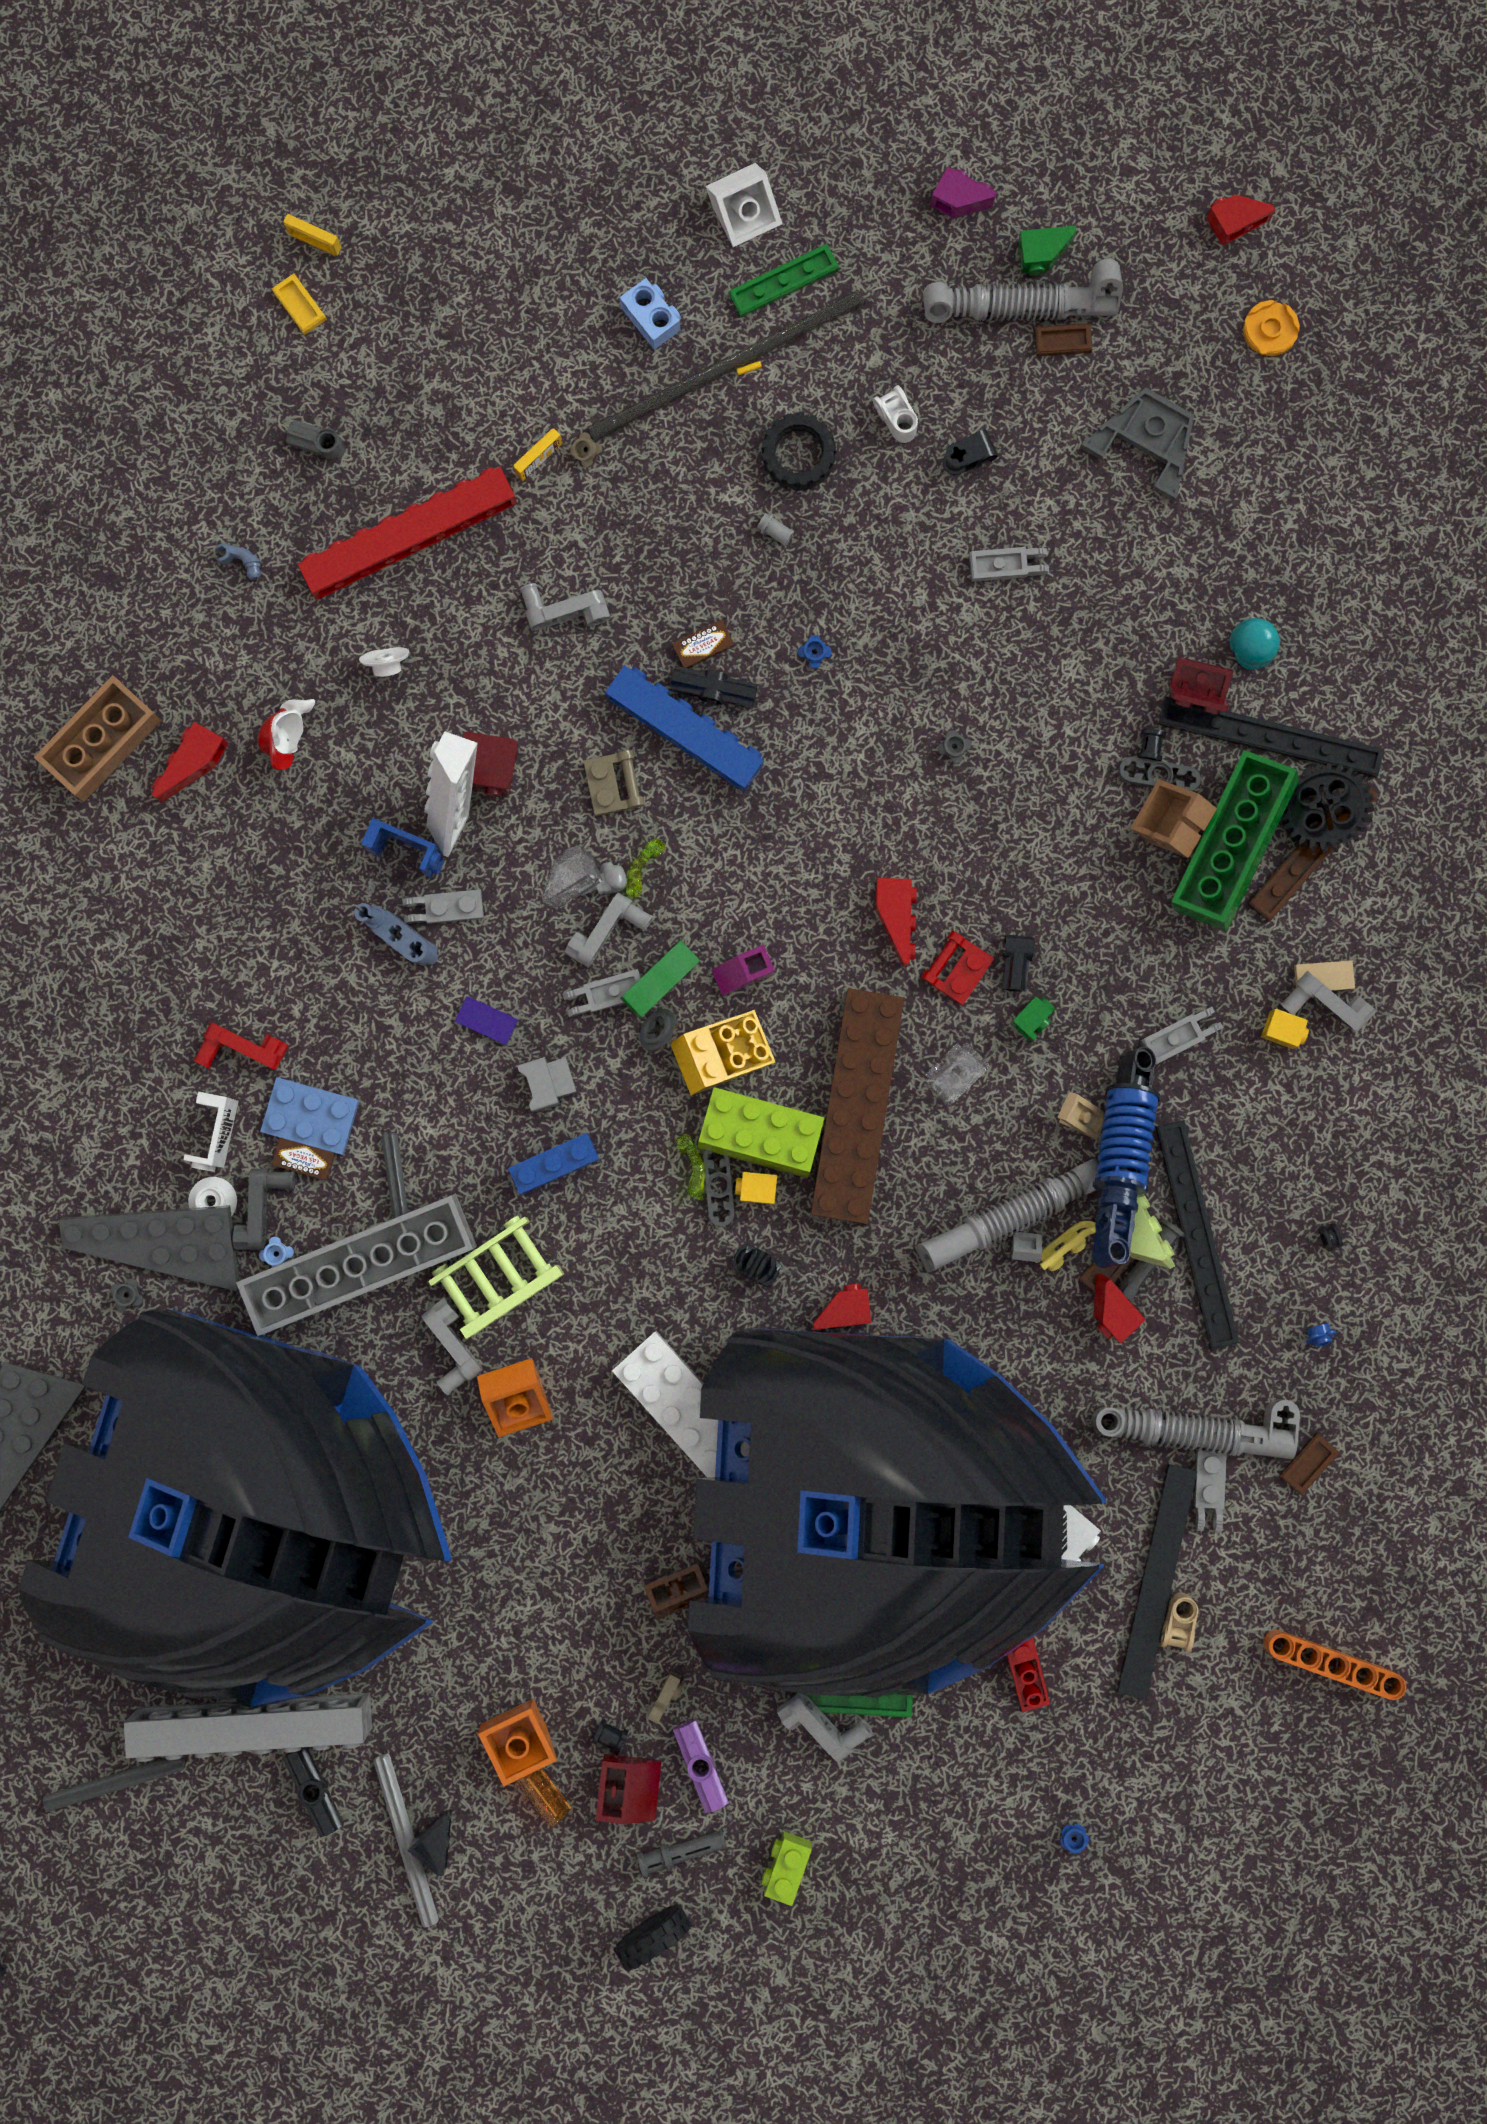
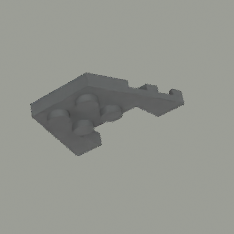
M1144 388L1122 407L1116 415L1101 425L1094 434L1087 437L1081 444L1080 449L1102 461L1115 437L1126 441L1166 464L1152 490L1174 502L1179 493L1194 414L1150 389Z

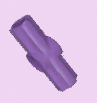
M688 1720L674 1727L673 1732L686 1762L688 1774L693 1780L705 1813L714 1812L729 1804L716 1771L713 1757L709 1753L697 1720ZM696 1760H705L709 1765L708 1769L704 1772L696 1771L693 1768V1763Z

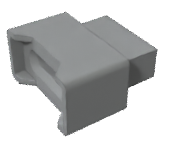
M543 1057L517 1065L519 1072L527 1077L533 1097L529 1104L532 1113L560 1105L558 1098L577 1093L566 1057L549 1063Z

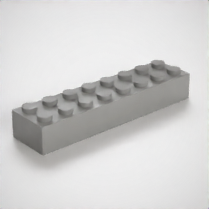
M453 1194L240 1280L236 1284L256 1334L260 1336L476 1248L477 1245L457 1195Z
M370 1693L310 1696L259 1707H247L224 1702L138 1707L124 1722L126 1758H135L137 1762L153 1760L157 1756H165L166 1760H176L188 1754H195V1758H206L212 1756L213 1753L224 1752L225 1756H236L242 1754V1751L254 1750V1754L270 1753L272 1749H283L284 1752H297L301 1750V1747H313V1750L320 1751L331 1748V1745H342L345 1749L357 1748L361 1743H364L372 1729Z

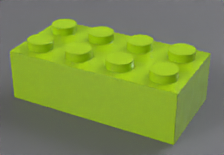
M714 1087L698 1141V1148L808 1178L824 1117Z

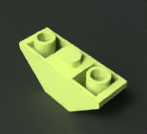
M1146 1196L1138 1197V1212L1134 1218L1135 1228L1132 1234L1130 1256L1133 1259L1171 1269L1175 1267L1171 1256L1175 1255L1167 1240L1162 1241L1159 1235L1162 1228L1154 1215L1150 1217L1147 1211L1150 1204Z

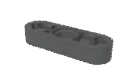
M1128 757L1122 761L1118 768V775L1123 782L1154 788L1157 783L1151 776L1152 770L1155 768H1161L1166 772L1167 778L1165 782L1168 783L1173 778L1172 770L1177 771L1175 777H1184L1186 773H1189L1190 779L1194 780V783L1185 787L1184 781L1175 780L1174 785L1190 791H1195L1201 782L1200 773L1193 767L1150 759ZM1132 763L1135 764L1134 768L1136 770L1143 771L1145 765L1149 766L1146 772V780H1142L1144 774L1135 773L1133 777H1129V772L1124 771V768H1128Z
M705 1150L703 1158L709 1218L717 1226H727L733 1221L735 1215L730 1158L725 1155V1158L720 1160V1169L726 1167L727 1173L716 1172L709 1175V1168L715 1169L714 1161L708 1159V1155L713 1154V1151ZM723 1177L727 1181L725 1192L717 1194L712 1191L711 1182L714 1178ZM729 1195V1202L723 1201L724 1209L730 1211V1216H726L725 1221L720 1222L719 1218L713 1215V1212L718 1211V1201L712 1203L711 1197L723 1198Z

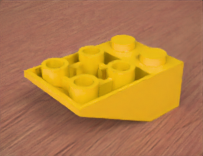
M755 1010L685 1033L670 1044L690 1095L708 1090L775 1063Z

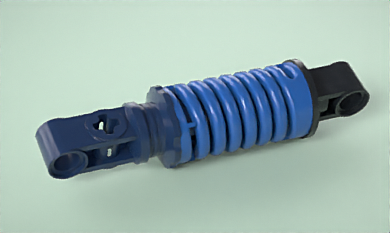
M1140 1047L1121 1055L1118 1062L1117 1082L1107 1086L1105 1091L1107 1097L1106 1111L1103 1116V1132L1100 1138L1102 1142L1099 1146L1100 1153L1097 1159L1099 1162L1096 1167L1098 1174H1096L1092 1184L1094 1189L1101 1192V1196L1097 1201L1099 1211L1095 1223L1096 1232L1092 1249L1093 1261L1101 1268L1124 1264L1129 1260L1132 1234L1135 1228L1134 1218L1138 1212L1137 1198L1143 1197L1148 1193L1149 1166L1147 1164L1151 1160L1149 1153L1152 1151V1146L1150 1143L1153 1141L1152 1132L1155 1130L1153 1122L1156 1120L1155 1113L1160 1102V1093L1152 1089L1156 1056L1148 1047Z

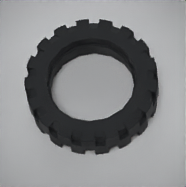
M797 412V415L791 416V413L786 414L783 419L775 420L772 427L767 429L762 442V460L765 471L781 487L786 489L788 487L793 488L795 491H801L804 488L808 490L814 488L816 484H821L827 475L831 473L836 456V443L834 442L832 431L827 429V424L823 421L819 422L814 415L810 414L809 417L805 416V413ZM792 431H805L812 434L819 441L822 448V457L819 464L812 470L804 473H794L784 469L779 464L775 454L776 446L785 434Z
M674 1904L672 1907L669 1906L663 1911H659L641 1925L633 1928L632 1932L626 1934L615 1945L616 1947L613 1950L625 1971H631L632 1969L639 1968L642 1964L649 1963L651 1959L657 1958L663 1954V1951L675 1945L674 1943L682 1939L684 1934L690 1930L692 1924L680 1904Z

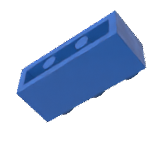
M585 1133L508 1169L519 1194L524 1195L600 1161V1158L590 1135Z

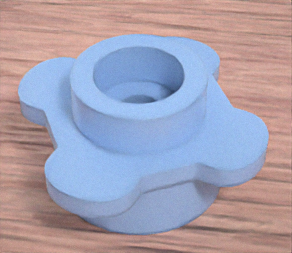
M272 1237L269 1239V1244L265 1249L260 1251L259 1258L261 1261H266L272 1267H275L294 1255V1250L292 1247H286L282 1244L279 1237ZM278 1251L279 1256H274V1252Z

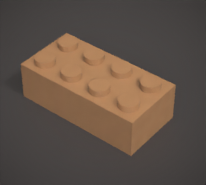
M112 675L34 758L71 793L85 802L162 720Z

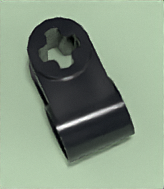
M984 429L949 445L942 465L944 470L950 475H959L975 467H981V463L989 460L992 462L999 455L988 431Z

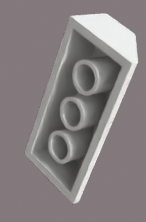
M444 732L439 742L435 741L430 751V757L433 758V761L428 771V776L431 777V780L426 790V795L430 797L424 809V813L428 814L427 827L442 855L449 857L469 816L478 744L448 732Z

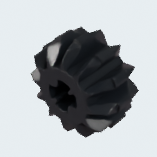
M749 1244L741 1245L740 1249L736 1251L731 1264L733 1269L739 1274L765 1287H770L776 1281L781 1268L779 1260Z

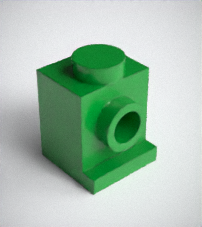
M1036 996L1010 1024L1031 1043L1037 1038L1034 1031L1037 1030L1041 1033L1049 1025L1051 1020L1048 1016L1055 1007L1043 997L1039 999Z

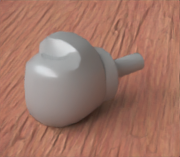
M606 862L600 866V874L594 876L595 883L583 887L579 891L581 896L598 890L600 895L620 892L627 885V877L621 866L613 865L612 862Z

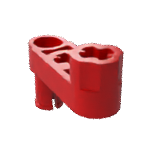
M210 1022L203 1035L205 1040L193 1061L210 1069V1065L220 1046L224 1047L226 1045L277 1070L289 1045L266 1034L262 1044L259 1046Z

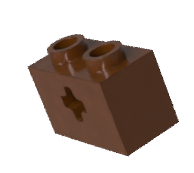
M698 1563L644 1585L657 1620L688 1608L690 1600L709 1597V1590Z

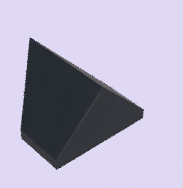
M445 1810L419 1832L407 1849L409 1853L437 1876H444L447 1870L452 1810Z

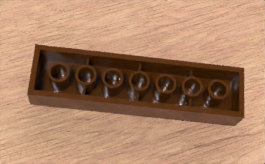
M851 988L847 989L810 1212L812 1216L868 1224L904 997Z

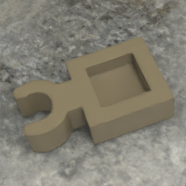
M672 1670L670 1671L647 1719L658 1724L670 1700H677L683 1688V1685L679 1683L681 1675Z

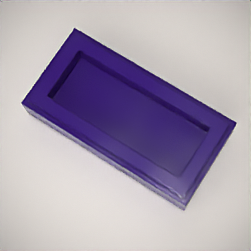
M466 996L455 1019L456 1023L506 1046L519 1021Z

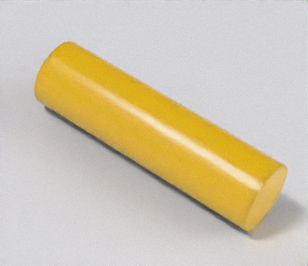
M760 361L737 368L736 371L738 375L762 368Z

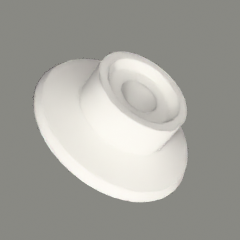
M403 647L374 650L362 655L359 661L365 666H372L375 676H390L401 671L400 661L408 657L409 650Z
M207 1177L194 1185L189 1194V1208L213 1207L207 1204V1199L209 1196H214L216 1202L213 1206L230 1205L231 1216L233 1215L237 1206V1196L229 1182L219 1177Z

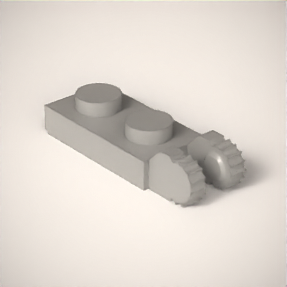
M1017 547L971 551L969 553L971 582L1046 575L1049 573V566H1028L1027 559L1045 558L1048 556L1047 549Z
M481 889L424 895V897L402 899L403 906L415 907L425 905L426 914H410L405 916L404 922L406 924L423 922L434 924L484 919Z
M638 969L584 984V987L563 993L564 1000H574L577 997L586 995L589 1003L568 1010L569 1017L590 1011L594 1013L625 1004L620 998L640 979Z
M1210 1007L1194 1016L1191 1014L1140 1041L1143 1047H1148L1154 1052L1156 1064L1205 1040L1206 1036L1222 1029L1223 1026L1221 1022L1214 1023L1208 1029L1201 1031L1197 1021L1205 1019L1215 1012L1213 1007Z
M1196 1450L1195 1528L1196 1531H1204V1508H1213L1214 1518L1212 1526L1214 1532H1222V1509L1225 1508L1226 1454H1216L1215 1451L1213 1453L1209 1451L1204 1453L1202 1450L1199 1452Z

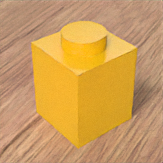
M1275 1008L1269 1012L1261 1038L1295 1049L1300 1044L1303 1045L1307 1039L1309 1029L1306 1028L1308 1020Z
M743 1172V1177L736 1179L735 1195H741L740 1201L775 1204L777 1175Z

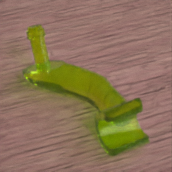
M655 838L648 842L644 850L631 863L626 885L627 895L638 897L642 893L641 871L644 864L652 855L658 858L666 848L665 844L659 839Z
M684 1134L676 1138L675 1142L681 1154L687 1152L693 1167L687 1192L691 1197L702 1200L705 1165L690 1135Z

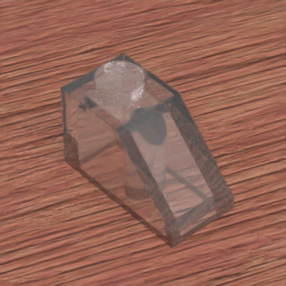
M577 845L567 849L563 855L554 860L542 895L544 903L558 910L603 881L591 853Z

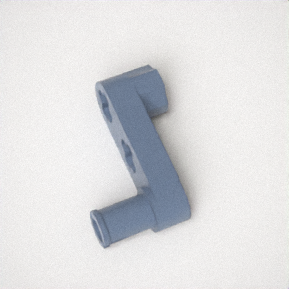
M366 903L358 905L362 910L355 908L354 915L357 920L365 922L376 935L409 961L422 966L433 965L437 961L438 947L426 940L392 912L378 906H370ZM396 930H400L401 935H403L400 940L394 934Z

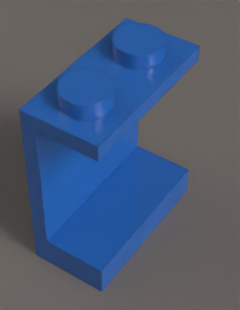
M372 818L361 842V845L370 854L380 858L390 837L425 852L419 869L427 878L432 879L434 873L437 875L440 873L444 859L441 858L442 853L436 844Z

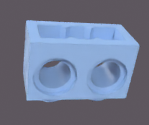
M647 278L619 297L621 309L654 350L681 331V316L673 305L668 306L663 300L664 294L656 284L651 285ZM641 299L651 301L646 306H641L637 303ZM658 320H664L667 322V325L657 327L654 323Z

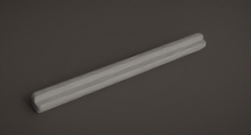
M382 1754L377 1756L373 1762L423 1927H430L438 1922V1915L423 1865L407 1851L414 1839L413 1831L389 1754Z

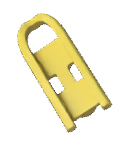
M1082 1221L1076 1223L1042 1250V1263L1040 1264L1043 1270L1048 1268L1050 1271H1055L1063 1265V1255L1068 1251L1072 1253L1082 1251L1086 1246L1085 1238L1096 1232L1095 1222ZM1086 1228L1082 1230L1080 1233H1077L1078 1230ZM1062 1242L1065 1244L1060 1249L1055 1251V1248L1059 1246Z

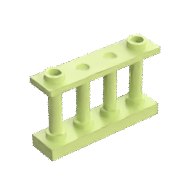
M519 1216L512 1218L504 1224L506 1230L450 1267L444 1264L432 1272L434 1277L428 1281L430 1285L435 1286L441 1282L464 1316L465 1320L463 1322L466 1326L461 1328L460 1331L466 1339L472 1337L564 1275L559 1265L552 1267L550 1263L546 1264L522 1228L530 1222L527 1217L520 1219ZM511 1234L515 1236L537 1270L535 1272L537 1278L530 1283L526 1279L522 1280L499 1245V1242ZM487 1250L491 1252L513 1286L511 1288L513 1294L506 1299L502 1295L498 1296L475 1261V1258ZM463 1266L467 1268L489 1302L487 1306L490 1310L481 1316L478 1311L474 1312L451 1277V1274Z

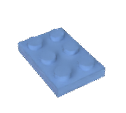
M276 1077L260 1132L344 1155L360 1100Z

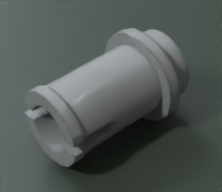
M765 513L757 526L761 530L760 533H766L786 546L793 536L794 530L789 529L774 519L775 515Z

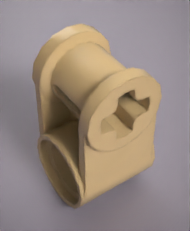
M1176 1593L1170 1597L1159 1641L1161 1647L1170 1645L1184 1648L1185 1652H1191L1195 1637L1198 1606L1188 1594ZM1183 1601L1189 1602V1609L1186 1613L1178 1614L1176 1612L1179 1603Z

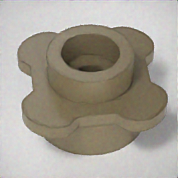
M586 432L581 433L579 439L570 448L571 455L581 460L582 465L585 467H590L595 456L602 452L601 444L595 443L591 439V435ZM585 447L588 448V452L584 451Z

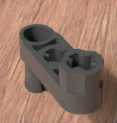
M269 1169L250 1170L247 1224H235L234 1250L265 1249L267 1192L269 1189H295V1171L270 1172Z

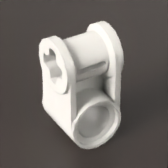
M897 385L890 393L880 398L878 396L874 397V407L881 419L886 423L893 437L901 443L913 440L917 431L918 418L908 403L902 388ZM901 423H907L911 426V428L903 430L900 429L898 425Z

